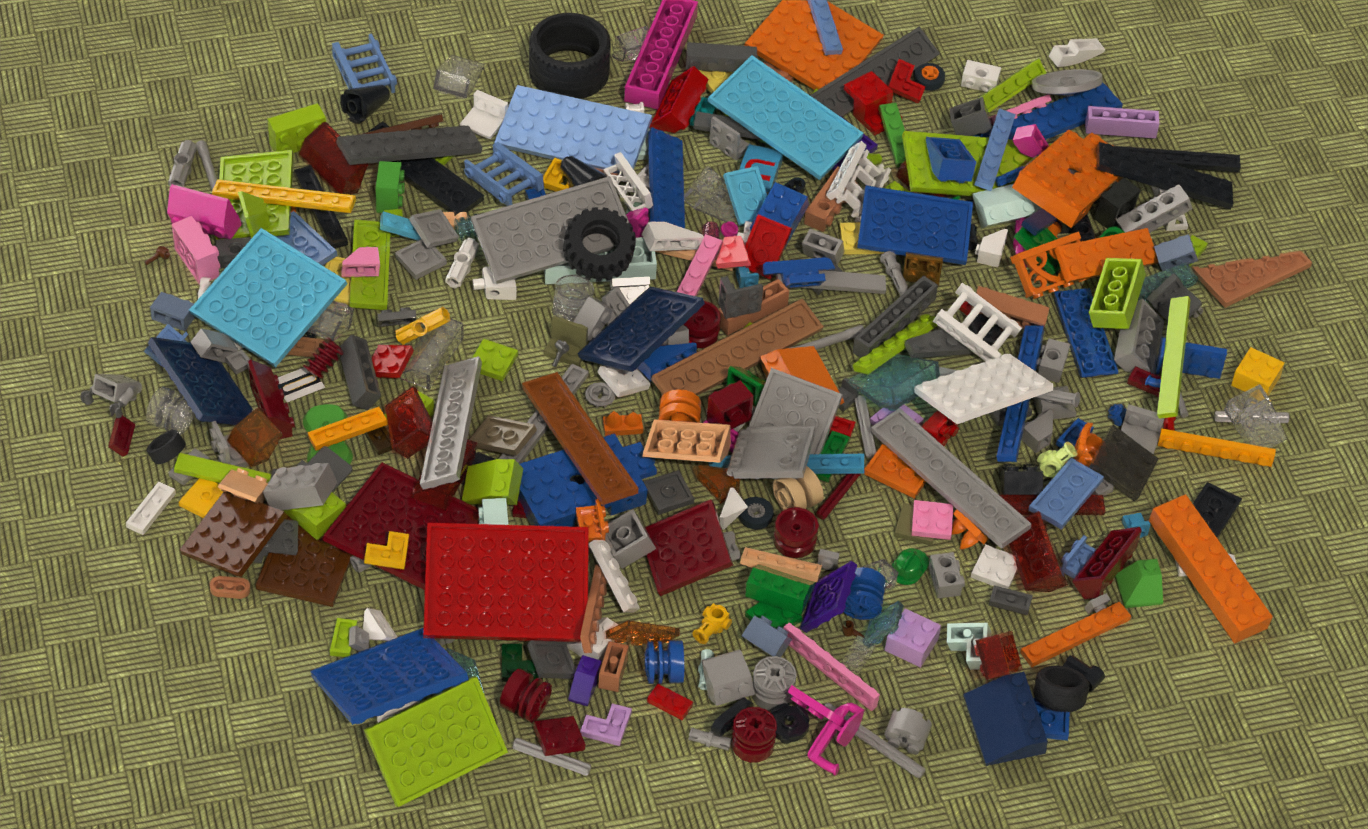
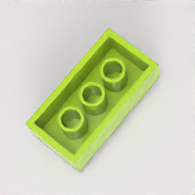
M1106 258L1089 310L1093 328H1130L1146 275L1142 259Z

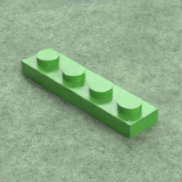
M897 103L879 105V113L896 168L907 166L902 138L905 129Z

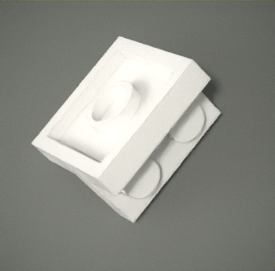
M650 277L610 280V288L618 286L630 305L649 288Z

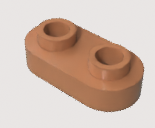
M217 576L210 581V591L216 597L243 599L250 594V583L245 578Z

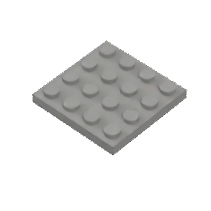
M771 368L749 427L815 426L816 434L810 454H821L843 394Z

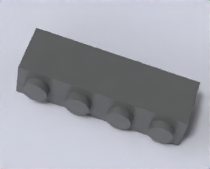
M687 42L686 69L695 66L698 70L735 72L751 55L757 58V47Z
M351 334L340 346L344 352L343 355H340L352 405L369 410L380 399L381 393L367 340Z

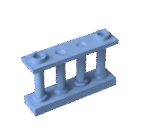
M368 34V44L348 49L341 48L339 42L332 43V56L348 89L388 85L391 93H395V85H397L396 76L392 75L380 51L379 42L374 39L372 34ZM369 50L373 54L372 56L352 61L347 60L349 55ZM377 62L379 66L357 73L352 71L354 67ZM383 74L385 78L365 84L358 83V79Z
M499 142L493 144V155L482 162L474 165L467 159L464 161L465 175L507 206L513 205V195L529 186L538 192L544 189L543 174ZM495 162L502 164L487 173L482 171V169ZM506 170L513 172L499 181L493 179V177ZM517 178L523 180V182L509 190L503 187Z

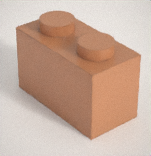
M608 642L599 672L598 688L619 692L628 661L629 645Z

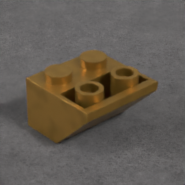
M906 252L903 272L905 281L917 282L922 276H925L939 286L943 257Z

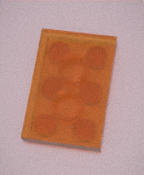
M629 620L606 631V639L614 640L615 643L631 642L632 645L639 646L647 645V641H653L654 648H657L658 641H661L662 644L668 643L669 640L680 636V628Z

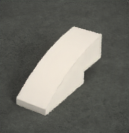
M1097 38L1071 39L1068 45H1054L1049 57L1057 67H1064L1096 57L1103 53L1105 48Z

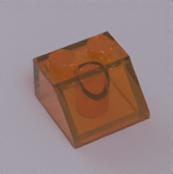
M256 408L233 428L227 441L253 467L268 462L283 434L259 408Z

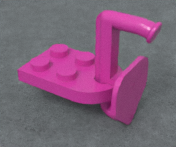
M791 685L788 693L792 695V701L805 710L808 706V711L819 719L823 720L824 717L828 719L809 749L808 757L812 762L836 776L839 771V764H833L821 755L837 730L840 732L836 742L843 747L849 744L860 726L865 710L854 703H846L833 712ZM848 711H850L854 715L847 721L844 720Z

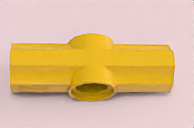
M441 307L395 330L398 342L404 345L450 322V314L447 309ZM421 322L425 325V329L421 327Z

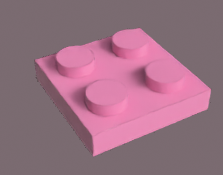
M914 500L911 536L951 540L953 505Z

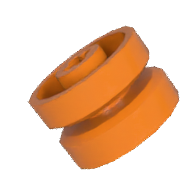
M676 389L662 395L660 398L658 420L700 423L701 400L695 393Z

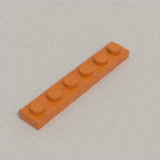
M1117 602L1104 610L1021 648L1020 654L1032 668L1130 621L1131 615L1121 602Z

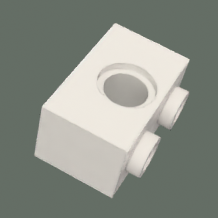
M967 60L961 86L987 92L998 85L1001 67Z

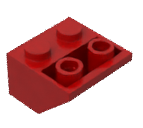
M938 410L921 426L943 446L946 445L951 436L954 437L959 431L958 424Z

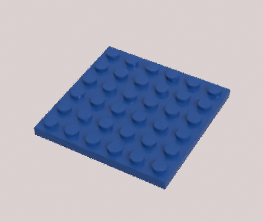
M424 628L311 670L312 678L352 725L361 724L366 719L381 716L389 710L402 708L407 703L420 701L425 696L440 693L443 689L469 680L467 672L434 638H423Z

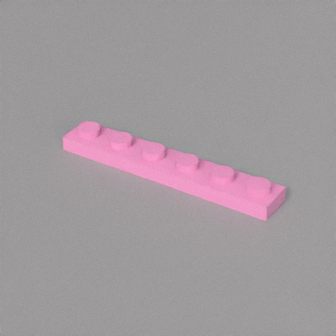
M791 623L784 626L783 629L789 632L787 636L792 639L789 644L791 648L870 711L877 707L880 694L874 688L867 685L859 676L852 673L844 664L832 657L829 652L823 650L814 640L803 634L800 629L794 627Z

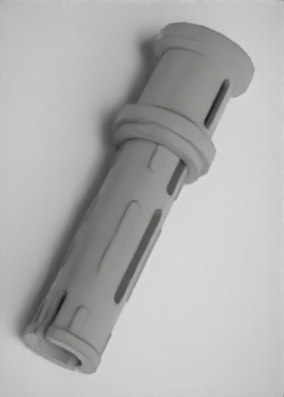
M887 251L880 256V261L885 265L887 275L891 276L901 296L909 288L901 273L902 267L896 261V254Z

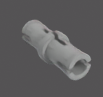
M692 727L688 740L706 744V747L709 748L713 746L729 751L732 738L719 737L712 731L706 732Z

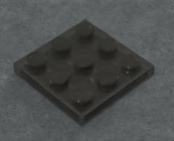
M1112 425L1108 429L1089 468L1104 476L1103 479L1135 502L1143 491L1159 458L1115 425Z

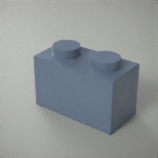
M1189 234L1154 246L1163 273L1198 261Z
M161 292L150 306L151 318L157 322L169 324L171 327L186 331L195 318L189 311L194 303Z
M754 615L742 637L771 656L781 657L792 641L787 636L789 632L780 626L777 629L771 626L772 621L763 615L761 618Z

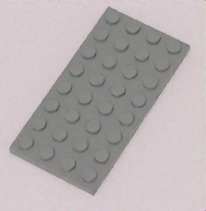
M605 177L472 216L471 222L495 283L498 284L569 263V261L565 260V252L563 251L565 232L569 222L573 221V217L576 214L581 215V212L585 209L591 211L592 207H598L599 210H602L605 207L608 208V211L613 212L615 210L619 212L618 215L620 217L623 215L627 218L611 177ZM591 234L582 240L585 248L594 254L617 248L614 241L604 234Z

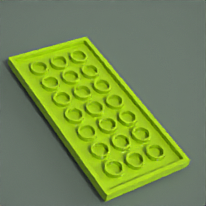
M913 131L903 132L902 138L911 192L973 196V193L986 190L974 184L989 140L988 137ZM926 137L960 139L976 161L972 182L965 181L964 183H959L955 180H948L946 182L938 180L932 172ZM1008 139L996 177L1002 176L1018 167H1026L1035 158L1020 153L1013 140ZM1014 180V181H1012V182H1010V183H1007V184H1005V185H1003V186H1007V185L1014 184V182H1015L1016 180ZM996 181L994 182L992 189L999 187L997 186Z

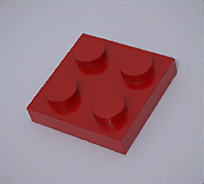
M378 345L371 358L376 377L400 378L414 352L412 346Z

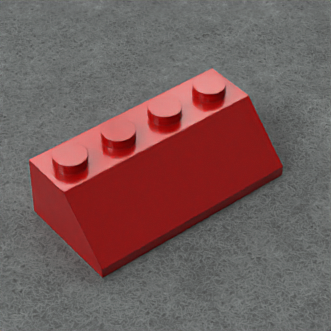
M695 66L672 79L659 108L652 118L650 128L653 127L657 130L676 133L681 129L684 130L689 125L690 117L695 113L696 105L701 101L700 96L706 90V84L709 79Z

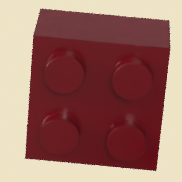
M741 380L729 384L720 391L713 392L708 396L707 421L709 424L730 425V430L750 421L752 417L753 394Z

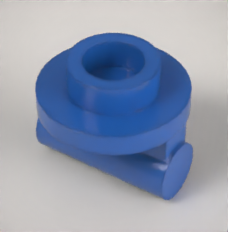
M1114 404L1108 410V418L1113 420L1116 426H1121L1127 409L1122 404Z

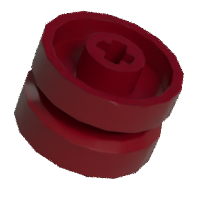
M704 301L705 304L699 311L683 324L689 329V341L696 343L697 348H706L717 342L720 334V311L715 305Z
M792 507L783 510L777 516L773 540L776 549L781 554L791 558H803L810 555L817 543L818 519L812 512L804 508Z

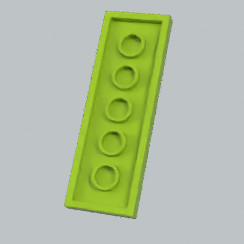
M354 219L352 253L359 247H378L380 269L379 276H351L349 307L387 310L391 233L380 230V222Z

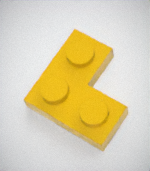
M389 531L387 546L367 543L364 563L404 569L409 534Z

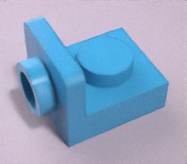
M745 266L736 267L735 274L739 288L758 284V273H750L749 268Z
M1141 513L1122 517L1125 529L1140 527L1142 529L1140 538L1148 536L1150 522L1144 521Z

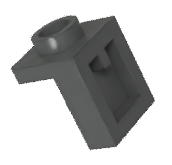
M846 377L842 380V386L838 389L843 394L844 403L839 405V409L843 412L855 402V398L859 395V386Z

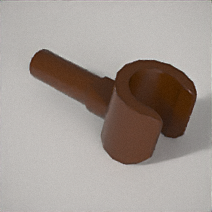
M159 246L156 254L144 261V263L148 265L159 257L164 260L170 257L169 249Z
M847 620L846 627L842 626L845 636L854 635L866 643L868 642V637L854 629L852 621Z

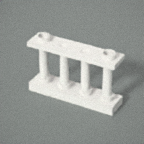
M961 283L955 292L959 297L947 312L941 309L933 322L984 361L999 358L1002 354L998 350L1009 335L1015 338L1022 328L1015 320L1008 318L976 294L970 286ZM964 301H967L974 308L965 320L960 323L953 318V315ZM981 312L989 319L978 334H974L968 327ZM996 323L1004 331L994 344L990 346L983 341V338Z

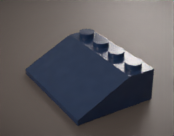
M1025 672L1004 675L963 694L986 766L1046 754L1048 740Z

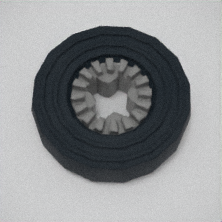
M750 497L744 500L748 508L739 515V519L744 526L758 530L767 527L772 522L774 511L769 501L761 497Z

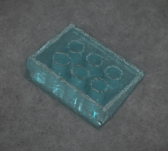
M897 354L871 373H859L848 379L847 382L879 407L895 411L902 405L910 403L912 399L919 397L915 394L914 386L940 377L939 362Z

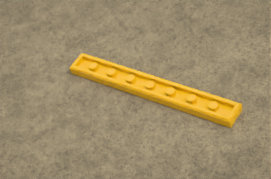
M218 179L212 190V195L227 199L240 200L238 192L242 191L263 198L264 203L344 213H351L356 202L355 195Z

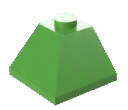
M1157 559L1137 560L1116 574L1115 579L1125 608L1163 604L1162 574Z

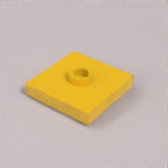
M199 478L181 498L179 506L204 518L223 491L218 488V483Z

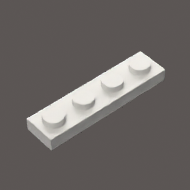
M593 540L590 542L589 546L623 613L636 612L640 609L637 604V598L631 592L628 580L621 573L619 563L614 559L609 544L605 540Z

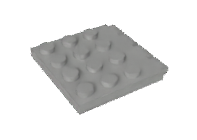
M815 426L747 427L740 430L727 469V475L734 476V479L803 478L816 434Z

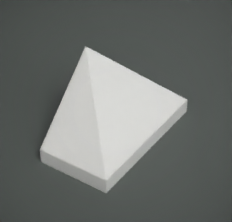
M731 487L720 515L722 530L728 527L748 508L737 491Z
M370 608L365 610L363 630L369 633V640L390 641L398 638L380 610Z

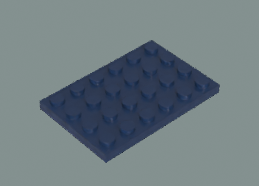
M650 286L590 341L578 355L582 360L633 372L657 348L662 346L676 330L685 324L693 314L699 311L705 304L704 300L701 297Z
M156 337L150 338L148 344L152 352L157 356L162 367L165 368L170 379L175 383L178 391L182 394L187 405L192 409L199 421H216L217 424L259 427L261 420L221 362L201 358L191 342Z

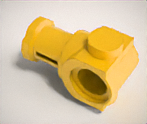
M714 603L705 608L702 614L704 617L701 621L702 625L692 633L697 642L707 644L712 634L722 633L724 630L729 629L732 620L729 618L730 613L726 611V608Z

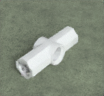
M465 239L459 251L454 255V262L445 279V282L452 288L461 287L465 276L471 271V264L479 249V243L475 239Z

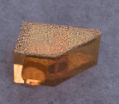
M699 465L697 468V479L720 504L726 501L730 487L739 493L740 480L734 479V476H728V468Z

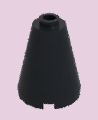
M384 85L351 88L345 90L344 94L341 95L340 105L343 113L348 114V119L351 122L361 123L389 100L390 93Z
M567 156L561 161L560 169L571 187L607 177L606 174L574 156Z

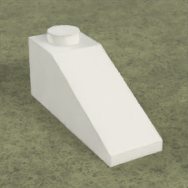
M648 222L642 233L649 251L698 249L704 238L700 233L667 222Z

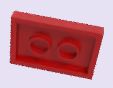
M758 214L745 245L751 266L745 267H748L749 271L772 280L773 275L763 274V264L765 262L780 261L793 228Z

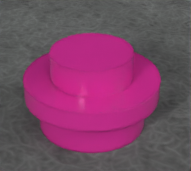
M725 222L720 228L721 233L725 237L737 236L738 226L734 222Z

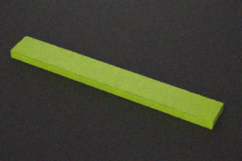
M1189 296L1171 298L1157 410L1159 419L1178 416L1191 301Z

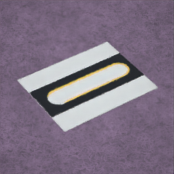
M301 368L278 377V388H282L286 402L325 388L319 377H315L306 368Z

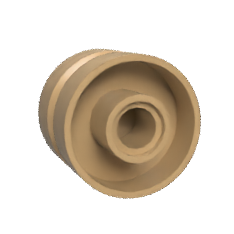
M806 466L803 478H779L773 481L774 496L782 510L792 507L811 508L823 501L824 494L821 483L808 466Z

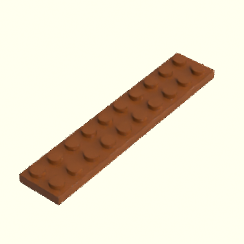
M558 372L522 383L523 390L602 505L638 494L637 485Z

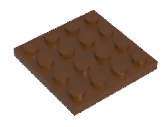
M228 491L227 493L223 492L179 551L184 556L242 577L287 515L284 511L258 502L256 504L251 500L236 497Z

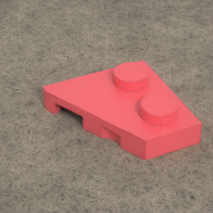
M741 236L724 237L716 261L718 269L751 266L745 243Z

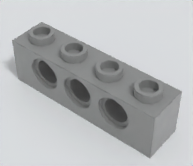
M1178 184L1134 210L1123 214L1116 219L1118 228L1124 232L1148 228L1150 233L1193 208L1190 198Z

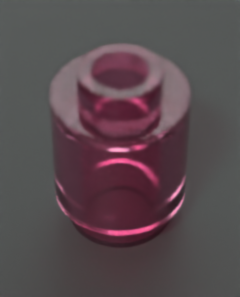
M709 221L703 225L701 234L719 239L720 228L717 223Z

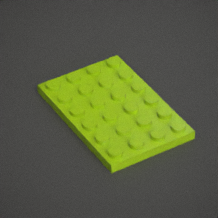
M285 150L221 157L219 180L292 188L293 151ZM229 199L243 223L232 239L251 237L240 200ZM265 203V206L269 205L272 216H269L270 225L265 231L274 236L290 235L291 206ZM215 236L216 240L226 239Z
M473 676L469 680L448 688L364 729L396 807H400L508 753L477 676Z

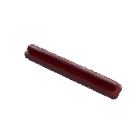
M861 473L846 474L817 510V518L821 520L827 518Z

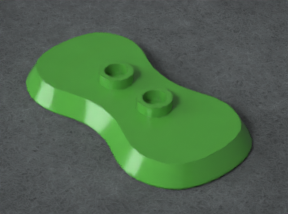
M318 405L306 412L303 418V425L308 433L346 419L348 416L337 405ZM346 440L328 446L329 449L348 464H351L353 454ZM312 444L310 445V449L307 454L308 462L319 451H315Z

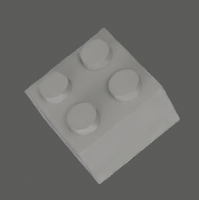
M634 509L608 523L609 533H606L605 541L609 544L613 557L622 569L656 549Z

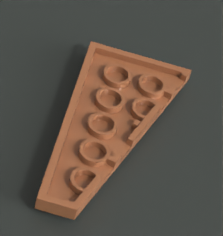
M1302 251L1281 253L1279 256L1271 258L1268 255L1262 256V259L1258 260L1249 258L1229 261L1225 265L1215 266V264H1210L1205 268H1199V266L1192 267L1191 272L1226 308L1310 268L1312 262Z

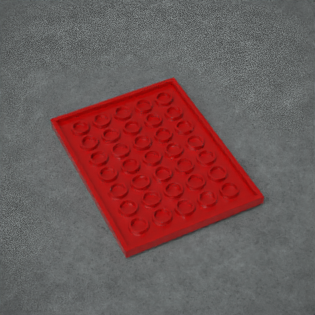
M427 523L423 638L581 642L580 635L588 602L589 527Z

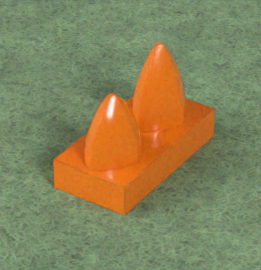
M613 411L607 417H603L605 436L614 433L616 436L643 434L641 414L632 412L629 415L620 416L617 412Z
M958 509L953 513L957 518L952 524V535L960 534L967 530L961 540L960 549L974 546L979 541L985 544L989 540Z

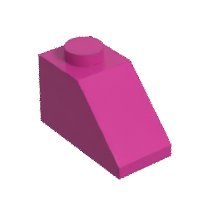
M1036 124L1016 129L1013 143L1017 146L1020 153L1036 158L1049 147Z

